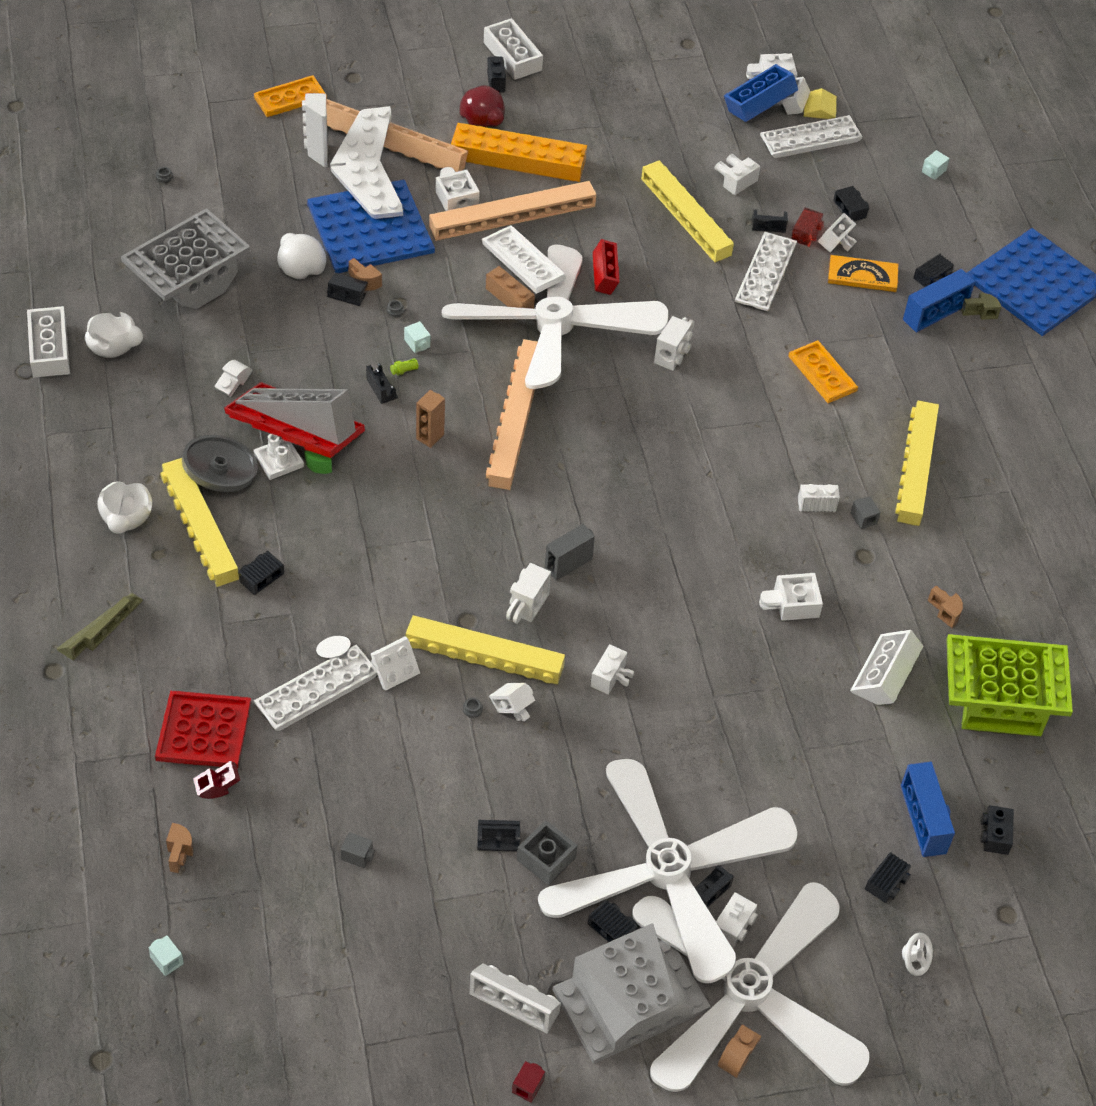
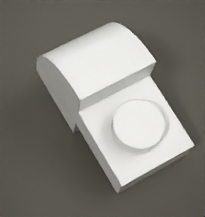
M231 360L222 368L224 373L214 387L216 390L231 397L240 384L244 385L253 370L237 360Z

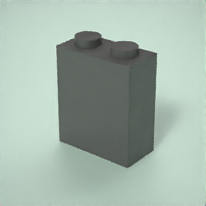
M581 524L546 545L545 569L551 571V576L556 581L592 560L595 540L593 531L584 524Z

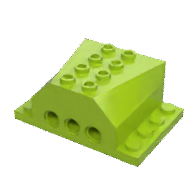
M948 634L949 705L964 706L961 729L1041 737L1050 715L1071 717L1073 710L1068 645Z

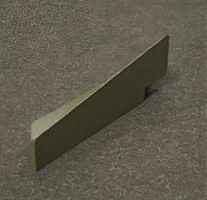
M133 593L124 596L117 604L60 645L57 651L73 661L86 648L93 651L143 599Z

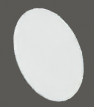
M344 636L329 637L319 643L316 649L317 654L325 658L340 656L349 649L350 640Z

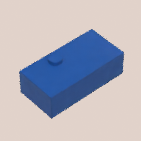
M775 64L725 94L724 98L728 111L747 122L798 91L794 74Z
M960 269L909 295L903 320L915 332H918L961 310L964 299L971 298L975 281L965 271Z
M932 762L909 764L901 783V789L922 856L929 857L947 854L955 831L950 819L949 805L945 804Z

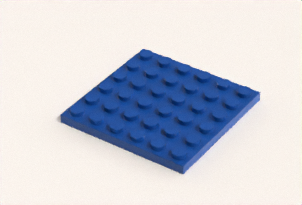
M404 179L391 182L402 204L403 216L372 218L349 191L307 199V205L335 273L348 272L349 261L353 258L364 267H367L370 264L376 266L435 253V247Z
M1033 228L967 272L975 281L974 286L982 292L997 298L1002 307L1041 336H1044L1096 298V274Z

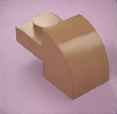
M355 258L349 261L348 272L350 276L368 282L365 291L376 290L382 286V274L371 264L364 267Z
M935 586L931 589L928 601L939 609L937 617L953 628L959 621L963 602L957 593L950 597L947 592Z
M172 823L166 840L168 852H171L168 862L170 872L179 873L181 865H185L187 855L193 856L194 850L192 837L188 829L180 824Z
M742 1024L726 1046L719 1060L718 1067L737 1078L748 1062L749 1056L759 1043L761 1036Z

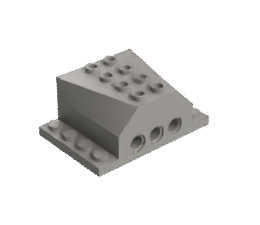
M206 208L121 256V260L164 301L172 297L182 306L198 309L226 292L238 272L237 259L251 252L245 241Z
M653 923L575 957L573 977L553 986L555 996L561 1002L566 1016L593 1064L697 1017L711 1008L678 950L658 939Z

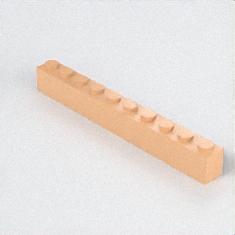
M326 99L327 126L336 131H343L347 135L360 111ZM391 122L388 126L384 147L389 148L390 151L403 153L406 157H414L422 163L433 164L436 168L452 167L455 172L462 171L465 168L468 150Z
M590 181L430 214L429 227L435 241L595 207L596 192Z
M523 339L522 346H518L517 357L519 359H515L514 362L515 372L511 373L510 379L512 386L508 385L507 396L509 398H505L503 407L505 412H502L500 417L502 425L497 428L496 436L498 440L495 439L493 444L495 453H491L489 461L491 468L487 467L486 471L489 487L511 489L535 389L526 387L525 378L538 343L537 341Z

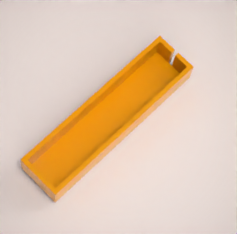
M457 123L451 145L468 150L466 159L468 163L580 182L586 162L587 145Z

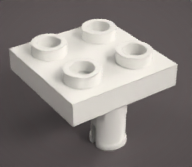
M269 434L268 444L254 449V456L269 480L304 467V462L292 443L282 439L279 440L277 435Z
M403 637L371 653V663L376 668L384 690H388L420 674L407 637Z

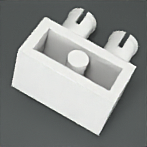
M731 154L726 162L733 166L732 168L722 161L718 162L715 166V170L724 176L723 187L734 195L758 181L760 165L749 157L741 161L734 154Z

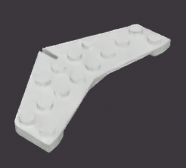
M390 106L361 110L330 163L331 172L365 211L375 219L403 216L402 204L380 162L388 126L391 121Z

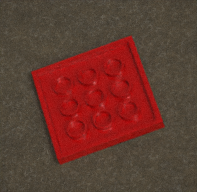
M170 690L155 760L222 767L232 761L236 763L238 769L251 707V698Z

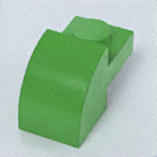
M308 450L305 451V462L311 471L320 474L332 473L331 458Z

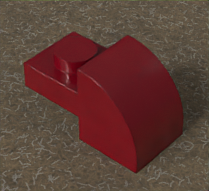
M232 761L215 771L209 768L193 778L197 795L205 799L225 796L229 794V787L241 781L236 763Z

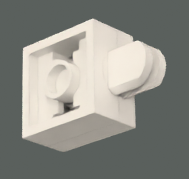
M792 53L761 54L759 64H748L747 78L752 79L775 64L790 71L797 78Z
M445 167L440 171V176L436 177V194L445 211L479 204V190L468 170L455 172L452 167Z
M672 316L657 338L655 364L672 371L677 365L681 364L683 355L687 354L691 347L689 341L693 334L691 332L694 327L693 320L688 322L686 317L681 320Z
M529 563L526 569H522L518 582H514L510 589L512 597L509 602L511 606L506 614L507 620L511 621L513 619V622L518 624L521 618L529 622L533 621L549 596L551 571Z
M815 573L777 576L774 590L762 591L759 601L760 607L763 610L779 609L781 621L819 618L823 602Z

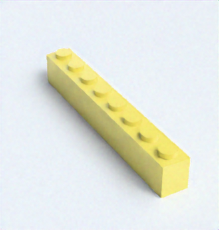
M660 160L643 166L641 177L643 182L714 262H718L732 256L733 241L727 237L722 228H719L713 218L705 212L704 208L696 202L695 198L686 191V188L677 181V178L669 172L668 168Z
M917 400L916 407H912L910 417L913 420H910L908 431H911V434L907 435L906 444L909 447L905 448L904 458H907V461H904L902 466V472H905V474L901 475L899 484L903 487L902 489L899 488L897 499L900 500V503H897L895 514H898L897 522L920 525L925 503L939 404Z
M182 458L162 464L163 472L160 473L162 481L168 484L169 496L174 497L175 508L177 511H181L182 523L187 524L188 535L195 540L193 541L196 552L201 553L200 558L203 566L208 567L209 579L211 581L214 580L217 587L239 580L238 567L196 482L185 472L182 466Z
M414 615L406 631V637L414 649H423L434 654L438 653L453 659L457 658L469 663H477L488 668L500 669L507 673L523 675L526 678L542 680L546 683L558 685L564 667L565 654Z

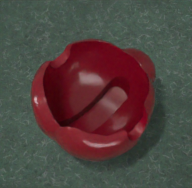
M482 85L470 89L464 94L460 102L459 111L461 117L466 118L469 125L496 127L502 124L504 120L505 105L498 90Z

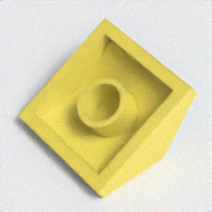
M822 88L810 91L804 107L803 117L836 118L837 96Z

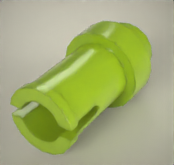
M416 358L403 362L396 361L394 365L390 366L393 375L399 376L403 375L404 372L417 370L419 366Z

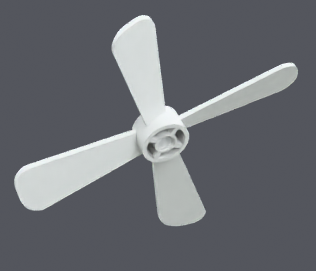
M563 245L550 246L548 248V259L565 273L566 279L547 288V298L539 301L536 309L461 303L449 304L442 309V316L447 319H536L537 329L541 334L525 378V385L529 389L547 387L559 380L561 377V335L571 331L573 325L657 335L663 331L668 323V309L659 301L573 306L569 298L583 260L582 255L577 250Z
M632 759L610 762L606 768L607 778L649 847L646 854V863L549 886L543 889L538 896V904L542 912L552 918L564 917L650 881L655 886L667 890L693 976L702 983H713L722 979L733 970L736 955L690 882L691 871L789 851L797 841V829L791 815L782 808L773 807L687 846L678 839L668 838L644 766Z
M819 883L806 884L756 958H743L735 961L733 970L722 978L725 981V996L652 1063L650 1076L657 1085L672 1092L688 1088L740 1012H753L756 1010L760 1011L835 1084L847 1086L855 1083L860 1078L869 1063L867 1047L861 1041L772 989L773 977L836 921L839 914V903L826 887ZM656 896L644 897L636 903L632 912L635 922L640 927L653 923L659 939L687 956L672 907L665 900Z

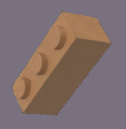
M500 266L486 274V289L507 307L534 309L535 294Z
M429 390L416 403V439L431 448L444 436L445 398Z

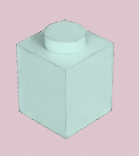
M936 150L924 160L922 172L935 180L947 170L950 158Z
M420 321L404 327V340L414 353L430 348V334Z
M167 935L162 939L155 940L148 947L150 958L164 976H167L184 964L181 952Z

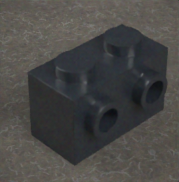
M989 805L986 813L983 812L981 825H984V830H982L980 840L981 843H984L983 851L1009 855L1013 846L1014 809Z

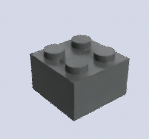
M545 820L518 847L517 861L549 885L576 859L578 845Z

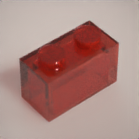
M805 207L793 228L791 239L799 244L810 247L813 241L816 242L819 235L818 231L823 229L825 221H822L824 214Z

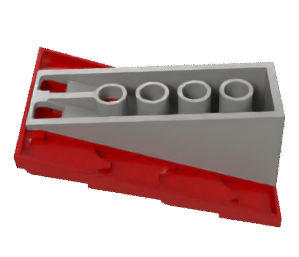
M260 382L224 407L225 414H228L232 419L251 424L252 428L280 436L282 440L303 446L305 450L332 458L365 431L364 424L354 421L348 389H277Z

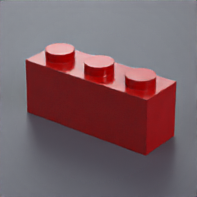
M604 239L600 240L593 251L595 291L611 295L620 282L617 243Z

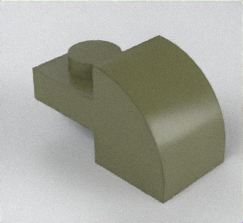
M979 293L978 298L964 299L961 312L963 316L980 315L981 320L998 319L1001 304L994 296L987 293Z

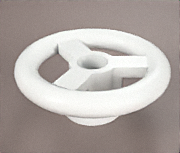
M924 933L914 934L903 947L902 957L910 974L921 976L927 972L931 965L933 957L932 943ZM924 943L926 946V959L923 951ZM912 962H919L922 967L916 970Z

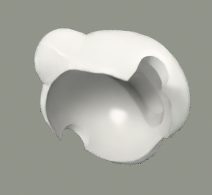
M287 233L281 238L277 261L279 268H282L286 275L295 279H305L308 275H319L324 271L326 254L317 239L310 235Z
M120 312L121 317H115L111 313H102L90 318L85 334V341L90 350L96 355L114 358L123 355L131 347L139 345L143 340V333L139 327L135 326L131 316Z
M119 481L112 482L101 490L97 505L99 513L110 531L121 534L139 527L146 521L151 513L152 498L150 492L143 484L133 483L126 485L124 482Z

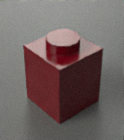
M525 1061L512 1084V1093L532 1103L545 1080V1071L536 1063L530 1064Z

